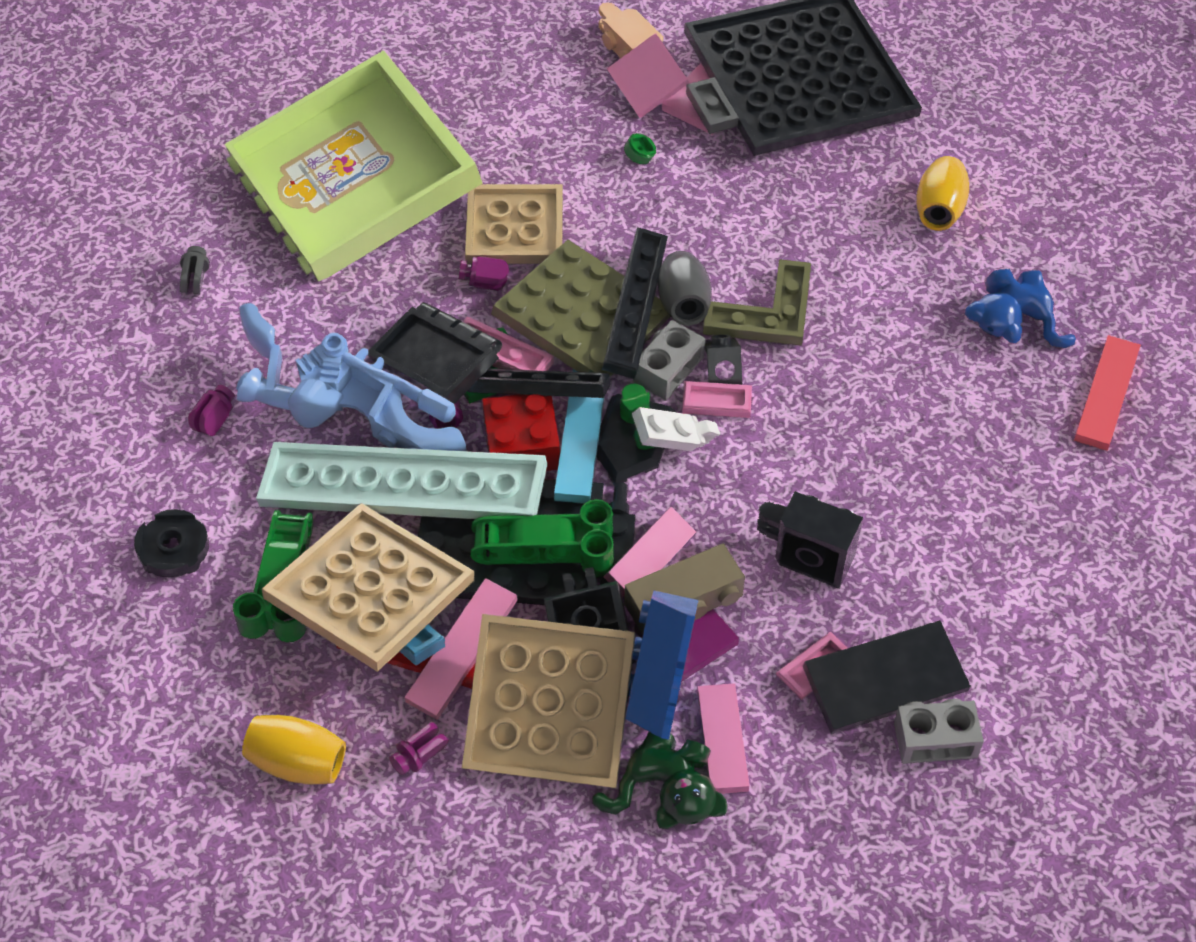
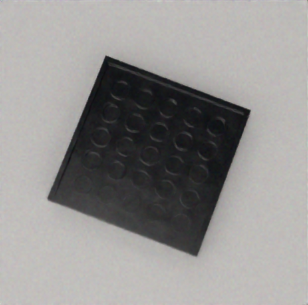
M787 0L685 23L684 33L709 78L715 77L739 117L737 128L753 156L920 116L922 109L920 103L854 0Z

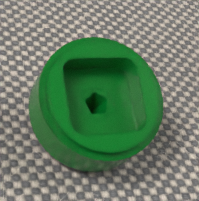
M636 133L629 137L624 145V151L630 160L644 165L648 164L656 154V146L646 135Z

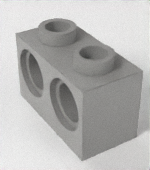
M671 320L663 330L659 329L654 334L651 344L644 351L642 350L638 372L633 382L640 384L646 390L667 400L704 358L705 338Z
M948 699L942 703L924 704L916 701L907 703L904 706H898L894 726L902 764L978 758L984 740L975 700L961 701L960 699ZM949 725L959 726L963 731H956ZM911 728L922 729L925 734H918Z

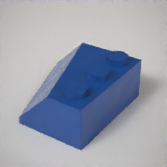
M653 591L651 601L643 600L639 622L646 625L643 638L636 637L634 642L633 659L638 660L635 674L631 673L628 691L630 699L625 719L660 738L669 740L698 600Z

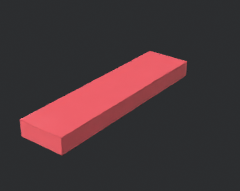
M1108 335L1074 441L1108 451L1141 346L1140 344Z

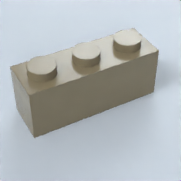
M722 543L625 584L624 605L643 635L646 624L639 622L643 600L651 601L653 591L698 600L694 619L697 620L704 616L707 611L721 605H732L742 597L745 576L725 544Z

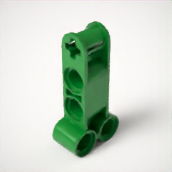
M594 499L584 503L580 514L483 516L475 519L471 525V529L475 533V546L471 549V558L480 564L581 563L584 572L585 569L593 567L596 577L605 576L614 564V544L612 539L613 511L611 506L603 500ZM485 524L489 525V531H485ZM486 550H490L489 557L486 556Z
M280 510L274 511L254 592L240 595L233 603V613L238 631L245 638L257 639L264 636L269 629L274 630L276 637L284 642H295L304 636L307 626L265 600L262 588L309 548L313 531L312 513L299 516L281 514Z

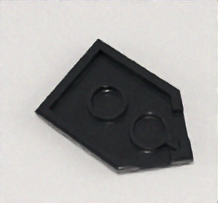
M622 394L611 396L600 425L596 459L601 462L607 471L613 485L618 482L624 483L627 481V478L643 471L647 473L658 468L665 449L654 447L642 450L637 447L633 436L634 431L637 429L635 424L627 423L620 416ZM650 401V409L677 413L671 406Z

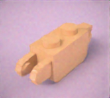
M609 2L602 3L599 6V14L602 16L599 20V28L603 33L602 41L608 50H613L619 56V59L655 33L663 42V36L637 10L626 9L621 11L615 4Z

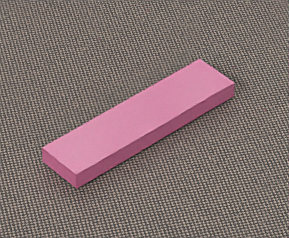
M485 578L446 635L445 647L431 657L404 697L406 703L438 720L461 686L463 679L476 663L482 614L507 617L518 600L517 595Z

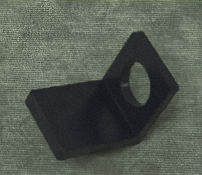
M730 335L711 336V339L705 340L704 350L707 354L708 383L742 385L741 346L737 340L731 338ZM721 361H730L734 365V373L728 379H720L715 374V368Z

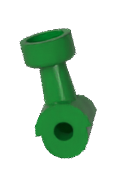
M634 383L626 385L622 390L620 416L627 423L635 424L632 413L639 407L650 409V393L646 392L640 384ZM637 429L634 431V440L639 449L648 450L654 448V446L642 445Z

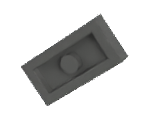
M715 77L686 85V95L709 134L738 127L739 117Z

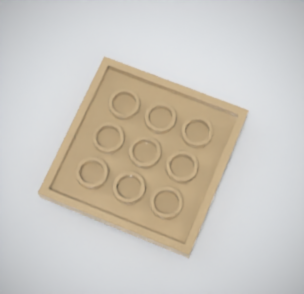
M361 503L264 586L262 593L265 600L378 672L474 581V571Z
M482 614L462 768L617 788L636 633Z

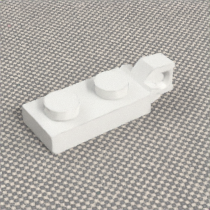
M639 407L632 413L642 445L693 451L698 447L709 444L712 439L720 435L717 423L709 420L698 422L697 417L694 415Z

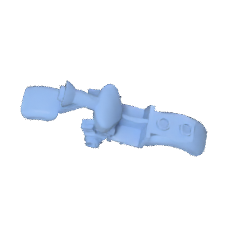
M247 303L239 307L241 323L248 341L255 350L269 359L267 379L264 378L259 368H254L249 373L246 372L241 376L236 387L238 390V401L252 402L257 400L273 407L290 410L293 418L305 428L321 425L337 411H342L343 407L353 408L364 414L369 420L373 437L389 448L467 451L465 440L457 428H426L413 422L403 409L401 394L417 402L419 409L444 423L450 422L456 415L455 406L452 402L429 389L421 390L409 382L383 371L384 360L382 357H379L371 365L364 362V358L369 354L368 349H361L355 356L348 353L347 340L338 333L326 335L322 343L310 351V354L307 355L306 353L302 359L298 358L295 360L301 379L296 388L279 384L282 353L280 345L274 344V327L261 316L254 304Z

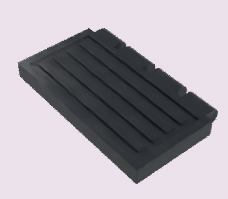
M423 302L416 309L411 307L368 350V356L374 362L379 357H382L384 360L383 368L420 389H429L455 404L499 359L497 353L502 348V342Z

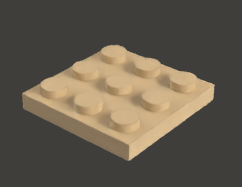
M481 184L468 192L465 261H467V264H472V258L478 256L502 259L507 264H540L563 244V184Z

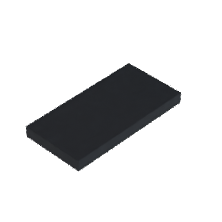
M940 620L807 660L802 666L831 734L897 713L898 706H904L910 702L917 701L929 704L967 692L971 688Z

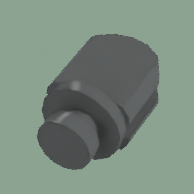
M190 246L187 249V253L181 256V293H188L191 273H194L193 294H201L204 273L209 269L210 261L206 257V250L200 246Z

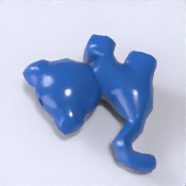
M1010 269L993 271L985 281L986 291L990 294L984 295L979 301L972 302L965 310L966 317L974 322H978L979 327L983 331L995 337H1004L1011 343H1017L1021 339L1022 327L1020 324L1022 323V313L1035 320H1042L1043 338L1053 347L1067 348L1073 346L1076 341V337L1073 334L1059 336L1055 332L1054 301L1044 284L1042 272L1039 270L1025 271L1020 274L1017 280Z

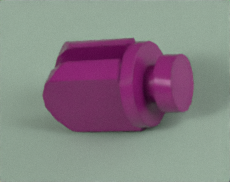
M481 256L473 257L471 265L467 264V261L461 260L458 279L465 280V277L470 278L469 286L499 291L506 285L509 267L506 261L502 259Z
M217 385L214 391L208 390L204 393L189 413L188 423L190 428L209 436H215L233 408L231 401L235 397L234 393L224 385Z
M431 722L406 741H400L396 745L398 752L389 757L390 763L400 775H404L409 770L417 773L422 769L424 763L447 746L449 739L444 734L437 735L439 728L434 722Z

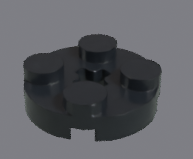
M178 509L161 511L154 515L155 520L147 525L144 522L139 527L135 535L134 547L139 561L148 573L160 577H178L190 574L199 569L201 562L207 556L209 538L206 527L203 523L201 524L200 521L196 520L195 515L188 511ZM172 538H177L179 543L174 548L163 546V544H169Z

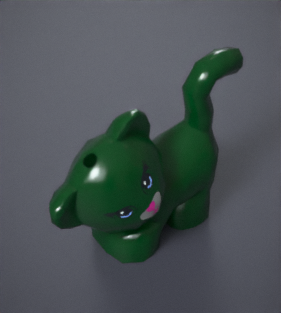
M648 732L643 743L635 750L627 762L625 773L619 782L617 798L611 799L602 792H598L592 797V804L600 811L616 815L630 807L636 783L663 781L664 784L660 791V806L656 811V822L661 829H670L678 824H696L708 817L725 816L728 809L726 799L715 790L711 779L694 771V768H702L707 764L711 752L709 747L687 739L682 748L677 751L675 750L676 740L671 733L668 740Z

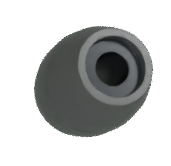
M687 251L673 252L664 259L660 268L658 292L665 311L681 325L690 326L701 322L706 317L712 300V286L704 265L697 257Z

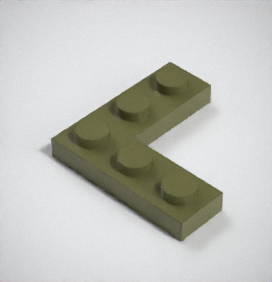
M779 259L773 308L711 301L710 308L704 319L703 334L713 336L730 335L731 338L802 346L811 263Z

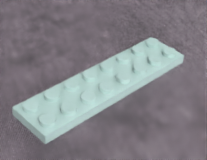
M273 442L256 500L260 507L351 512L362 503L379 514L477 519L483 516L537 515L547 460L545 455Z

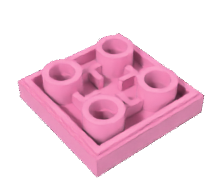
M656 33L607 68L639 118L645 116L690 83Z

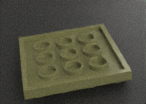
M567 240L493 305L491 315L577 372L608 373L611 377L614 373L602 370L624 275L570 240ZM654 296L644 343L671 317L665 311L661 300Z

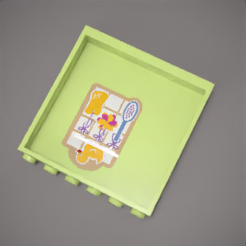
M384 50L225 144L230 154V157L226 158L235 175L240 172L243 176L240 177V180L249 194L253 192L257 194L254 200L263 214L268 211L270 212L271 216L268 217V220L276 233L284 232L286 236L282 237L291 254L298 252L300 257L296 259L305 274L308 275L312 272L318 281L332 276L483 184L476 163Z

